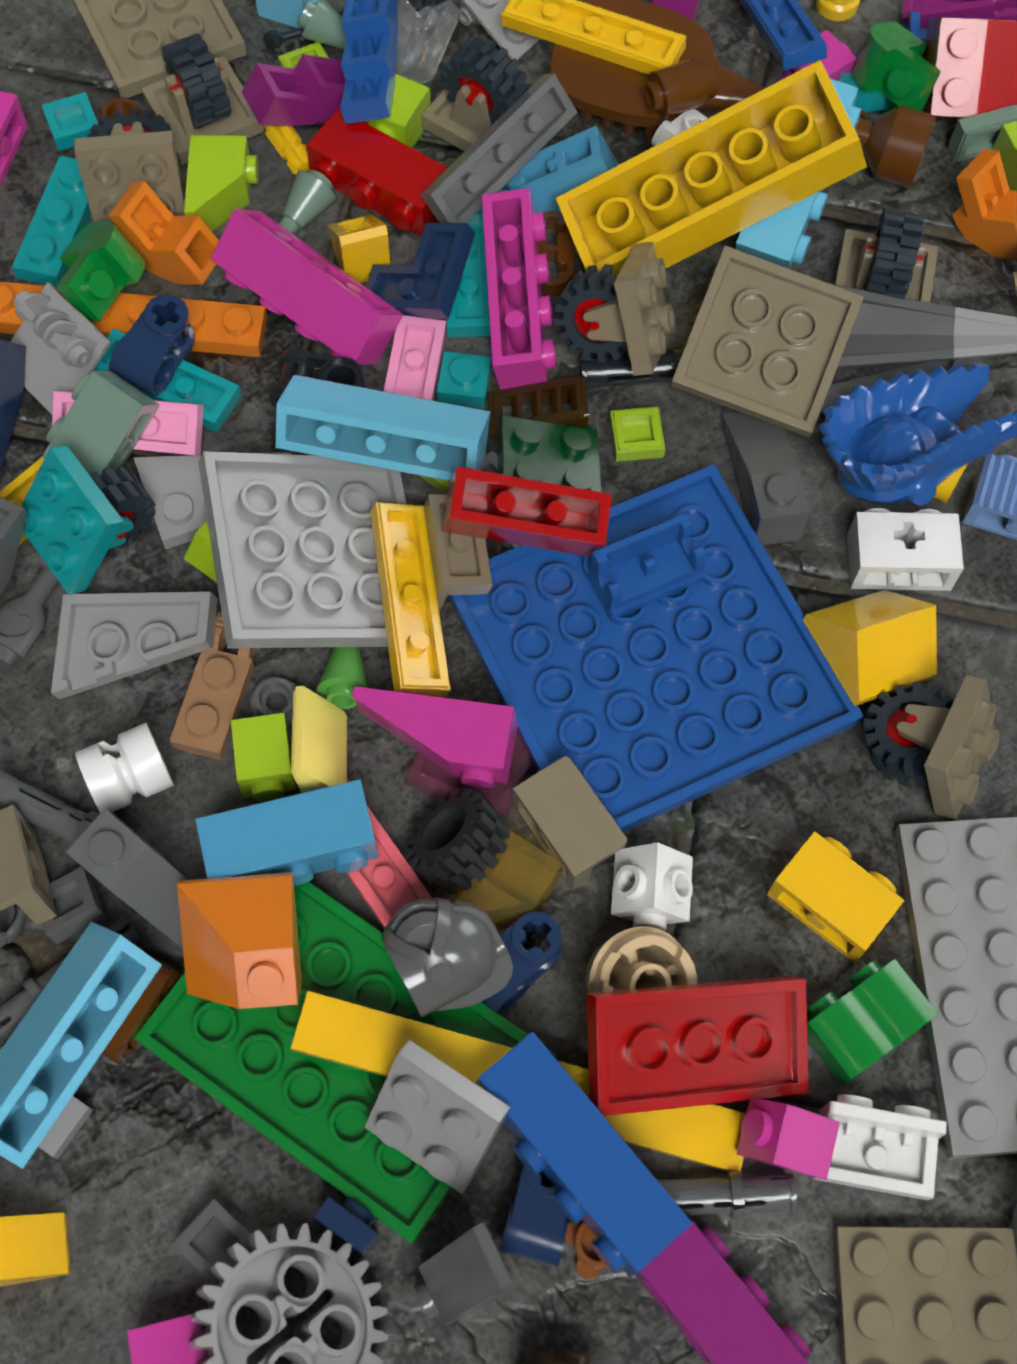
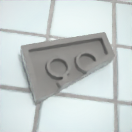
M291 452L263 453V454H288V455H292ZM201 455L133 457L143 487L156 505L154 506L156 510L154 519L165 550L192 541L195 533L207 520L198 464Z
M211 591L63 594L51 694L58 699H62L213 648L218 598Z

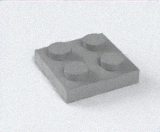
M409 1040L397 1054L365 1128L378 1136L383 1143L397 1149L425 1168L434 1178L445 1182L462 1194L476 1174L510 1107Z

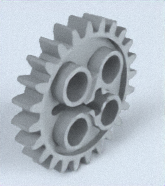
M303 1223L296 1227L290 1240L284 1224H278L271 1229L270 1244L261 1231L257 1230L248 1235L250 1253L243 1246L235 1243L226 1250L232 1267L216 1262L209 1268L211 1275L219 1284L217 1286L203 1285L196 1291V1294L207 1302L209 1307L207 1310L197 1311L189 1317L191 1322L205 1327V1335L189 1342V1348L207 1350L208 1359L200 1364H247V1357L254 1350L269 1341L286 1326V1318L303 1312L324 1290H328L331 1293V1300L295 1327L293 1338L274 1345L257 1364H274L279 1356L287 1358L293 1364H383V1361L372 1353L370 1349L371 1345L388 1340V1334L373 1329V1320L386 1315L388 1309L381 1306H371L369 1300L382 1286L380 1282L363 1284L360 1277L367 1270L369 1262L365 1260L351 1266L347 1262L352 1249L350 1244L346 1243L334 1251L330 1249L332 1231L325 1230L313 1242H310L309 1226ZM288 1267L299 1269L306 1279L307 1288L301 1299L292 1297L284 1286V1275ZM241 1306L252 1308L259 1317L260 1329L254 1340L244 1338L236 1328L235 1317ZM326 1316L334 1318L342 1329L341 1343L336 1350L329 1348L321 1338L320 1327Z

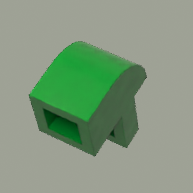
M896 21L878 23L871 27L851 70V76L855 83L866 93L878 91L897 106L904 105L922 111L941 70L922 58L928 45L926 42Z
M101 220L85 224L59 257L69 269L56 285V288L90 322L99 321L125 286L137 284L145 269V259L112 221Z

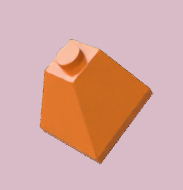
M293 872L178 881L177 894L187 994L237 1009L298 1005L302 974Z

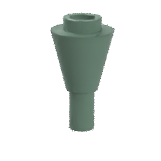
M309 0L297 25L304 28L301 38L344 50L346 37L341 24L342 16L326 0H319L317 4Z
M310 170L309 173L298 171L279 224L295 235L297 230H301L336 201V197L332 192L333 184L316 170Z

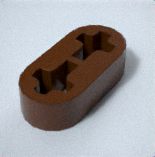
M547 211L543 212L546 230H555L557 236L556 246H548L547 236V241L538 242L539 254L546 253L548 262H556L558 279H550V283H543L542 295L556 297L561 296L566 285L573 278L574 245L562 213Z
M153 957L162 966L102 1052L103 1056L118 1065L126 1062L135 1052L139 1043L134 1037L180 978L179 971L158 958Z

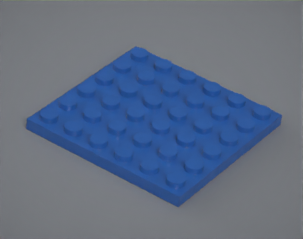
M715 464L611 507L605 545L608 546L686 513L693 524L691 541L694 548L703 546L705 550L706 560L702 571L705 577L702 582L611 620L589 579L591 557L521 545L488 559L492 579V587L488 594L447 595L502 704L514 707L518 721L517 733L537 772H540L564 756L569 757L622 832L628 831L860 724L864 717L859 707L854 706L803 622L802 619L805 616Z

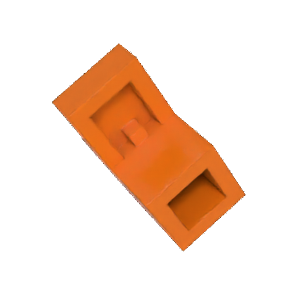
M983 149L956 177L963 204L952 216L958 229L967 240L991 256L1017 260V191L1009 190L1000 152L998 150Z
M133 181L108 215V218L145 259V269L154 275L179 285H203L217 265L210 259L219 240L199 215L173 216L145 181Z

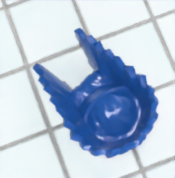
M973 363L966 369L964 366L957 364L948 371L939 365L929 374L920 369L909 375L898 373L890 381L878 378L870 387L855 385L850 395L838 396L835 406H828L824 409L826 419L819 426L823 434L822 441L826 451L837 466V477L842 487L852 496L868 502L894 505L910 501L918 506L929 503L936 495V487L958 469L976 458L990 454L997 444L1016 437L1017 411L1009 412L996 420L991 418L978 426L972 425L963 432L959 430L957 425L952 423L959 421L964 410L989 381L990 365Z

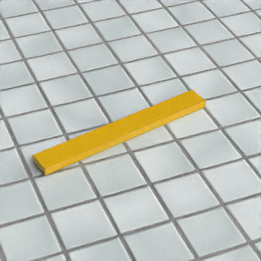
M307 991L290 1050L387 1077L397 1054L410 1040L473 1083H476L480 1075L512 1048ZM558 1061L589 1098V1070ZM710 1104L604 1116L627 1144L727 1172H741L744 1157L736 1154L741 1137V1125L746 1113Z

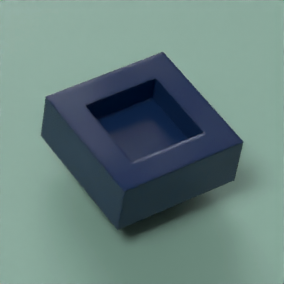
M328 1197L314 1216L319 1225L326 1230L332 1231V1235L344 1244H350L352 1250L364 1259L379 1239L377 1232L370 1228L375 1217L348 1197L342 1205Z

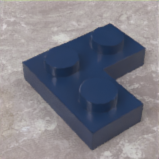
M426 223L413 265L373 264L366 288L405 316L449 319L475 232L467 223Z

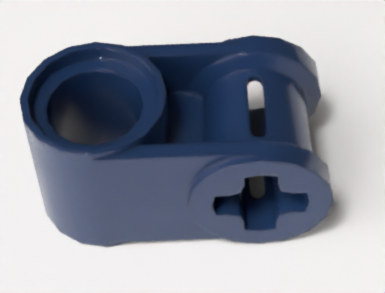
M170 294L160 295L149 301L129 332L115 346L110 358V371L154 396L161 394L168 387L174 372L188 352L192 350L195 343V334L193 328L188 323L189 311L185 302L179 297Z
M539 911L528 912L500 935L509 951L513 972L505 988L481 1001L495 1013L501 1014L512 1006L537 979L560 959L563 949L561 929L556 920L547 913ZM533 932L536 936L540 937L548 933L546 937L548 949L542 952L535 946L527 951L528 941L526 935Z
M523 1165L516 1199H512L500 1252L558 1267L569 1219L552 1197L558 1190L554 1184H552V1187L540 1185L541 1175L535 1176Z

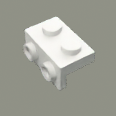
M838 1095L837 1102L830 1101L820 1109L819 1115L839 1121L840 1125L828 1178L823 1180L813 1177L814 1180L922 1200L934 1198L938 1139L946 1135L947 1122L930 1119V1110L916 1106L898 1105L895 1106V1112L872 1108L873 1101L871 1099L855 1095Z

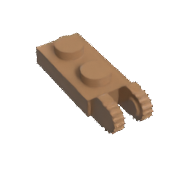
M217 612L213 648L200 653L169 742L174 749L223 761L232 736L231 720L238 718L255 668L253 659L257 648H238V655L223 652L226 644L222 612Z

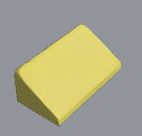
M305 686L295 687V691H293L291 773L301 793L347 783V716L341 708Z

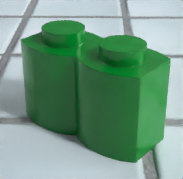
M895 959L883 968L879 966L876 960L872 961L849 979V982L854 987L852 991L840 999L831 991L807 1009V1015L811 1019L807 1023V1041L842 1087L938 1015L937 1011Z

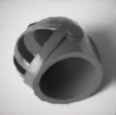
M436 897L433 899L421 898L408 902L396 912L393 919L387 923L381 935L383 945L405 983L421 1018L434 1011L475 1005L500 992L507 986L512 977L513 964L502 937L486 911L471 902L451 903L450 900Z

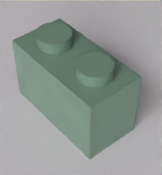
M92 371L91 375L86 374L75 386L71 396L75 402L66 417H60L50 428L46 438L50 444L42 457L45 459L51 447L67 445L89 475L96 472L101 476L103 469L112 467L115 471L118 466H124L160 404L112 371Z

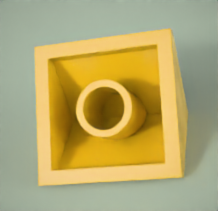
M882 590L806 614L802 619L854 706L877 699L885 691L888 694L894 693L895 686L903 684L904 689L913 686V683H923L937 675L935 604Z

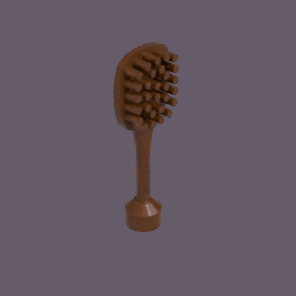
M641 0L582 1L685 35L686 48L678 63L692 58L698 61L707 60L714 70L717 81L716 96L708 99L706 105L695 108L698 112L704 110L723 111L766 88L741 77L721 65L715 55L713 40L706 29L682 14ZM558 44L554 45L550 74L555 73L574 107L580 109L582 121H592L594 115L601 117V125L608 129L615 125V121L622 123V131L626 135H633L636 132L637 126L644 127V137L652 140L657 129L664 121L672 122L682 114L661 118L656 111L652 112L649 109L644 96V85L649 83L648 74ZM899 105L877 117L875 122L859 118L855 131L860 139L862 149L865 150L864 157L875 179L903 188H911L936 115Z

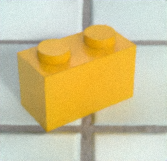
M814 831L776 878L767 895L855 964L905 900L896 894L895 886L886 877L875 871L868 873L851 859V853L843 844L831 837H825L824 839Z

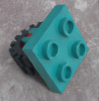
M67 445L51 447L21 505L27 512L22 533L27 536L68 595L86 591L105 555L106 557L113 555L116 547L124 548L129 545L127 541L130 538L137 539L143 534L140 528L149 527L152 522L149 517L155 516L156 510L154 506L156 505L129 469L126 470L124 467L118 466L114 471L112 467L103 469L101 476L96 472L89 475Z

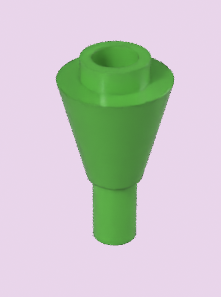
M334 647L317 686V694L341 709H350L356 706L352 697L354 686L368 688L360 648Z

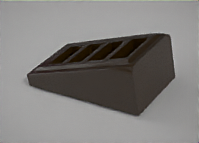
M586 377L562 378L487 392L488 411H490L489 439H497V427L503 415V406H512L513 417L523 418L522 406L532 405V417L524 419L588 428ZM562 404H571L572 410L563 412ZM542 405H551L552 414L543 415Z

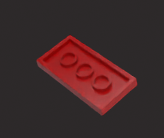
M786 976L587 993L589 1100L603 1116L750 1100V1097L763 1099L809 1093L806 979Z

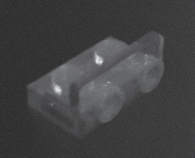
M398 0L397 75L419 84L433 80L461 14V11L451 0H447L433 8L427 6L419 12L407 0Z

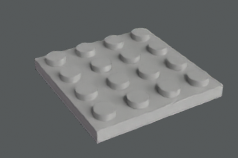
M203 451L198 464L227 648L388 647L370 510L375 502L407 504L400 471L314 455Z

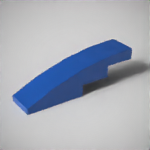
M346 0L341 21L346 37L341 61L346 84L340 106L345 124L390 117L397 62L398 0Z

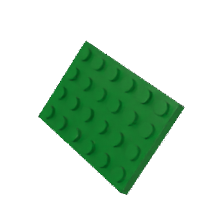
M310 882L294 886L302 974L298 1005L247 1009L233 1008L187 994L186 976L184 973L134 1039L332 1187L355 1201L378 1221L413 1246L452 1187L434 1178L425 1168L397 1149L386 1145L378 1136L365 1128L387 1077L290 1050L307 991L510 1048H514L528 1034L498 1013H495L482 1002L464 1008L434 1011L421 1018L405 983L383 945L381 939L382 932Z

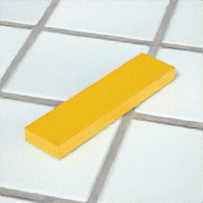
M509 0L501 13V22L504 27L648 75L651 71L678 63L686 48L685 35L578 0Z
M375 502L370 510L394 691L444 698L451 689L424 506Z

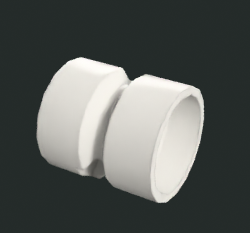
M147 722L118 734L117 744L111 746L107 742L101 741L75 752L84 780L100 813L104 809L114 812L130 805L135 793L148 797L174 786Z

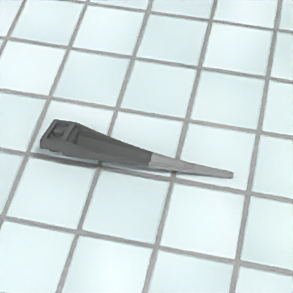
M831 284L864 296L836 371L1017 354V317L907 298L903 300L865 290Z

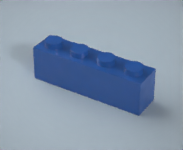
M531 1032L477 1078L476 1085L510 1107L503 1123L518 1140V1143L513 1146L516 1155L532 1174L536 1176L543 1171L558 1189L552 1195L555 1203L574 1224H577L581 1219L598 1238L592 1243L593 1249L612 1272L616 1274L623 1269L629 1277L638 1274L693 1224L534 1032Z

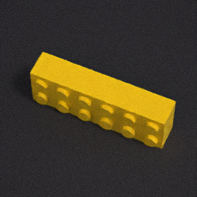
M821 60L560 195L556 198V201L585 270L588 266L597 265L598 272H601L605 264L613 265L612 274L618 276L634 244L653 242L656 258H662L665 267L668 268L866 168L867 165L860 139Z

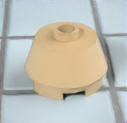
M646 926L623 930L603 943L591 956L585 974L587 993L697 984L696 969L687 951L668 933Z

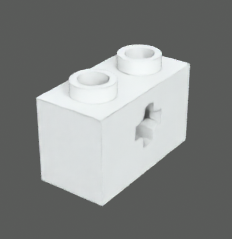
M873 508L864 512H856L847 533L850 589L951 591L964 569L959 514L941 513L935 509H923L915 513L891 512L884 508Z

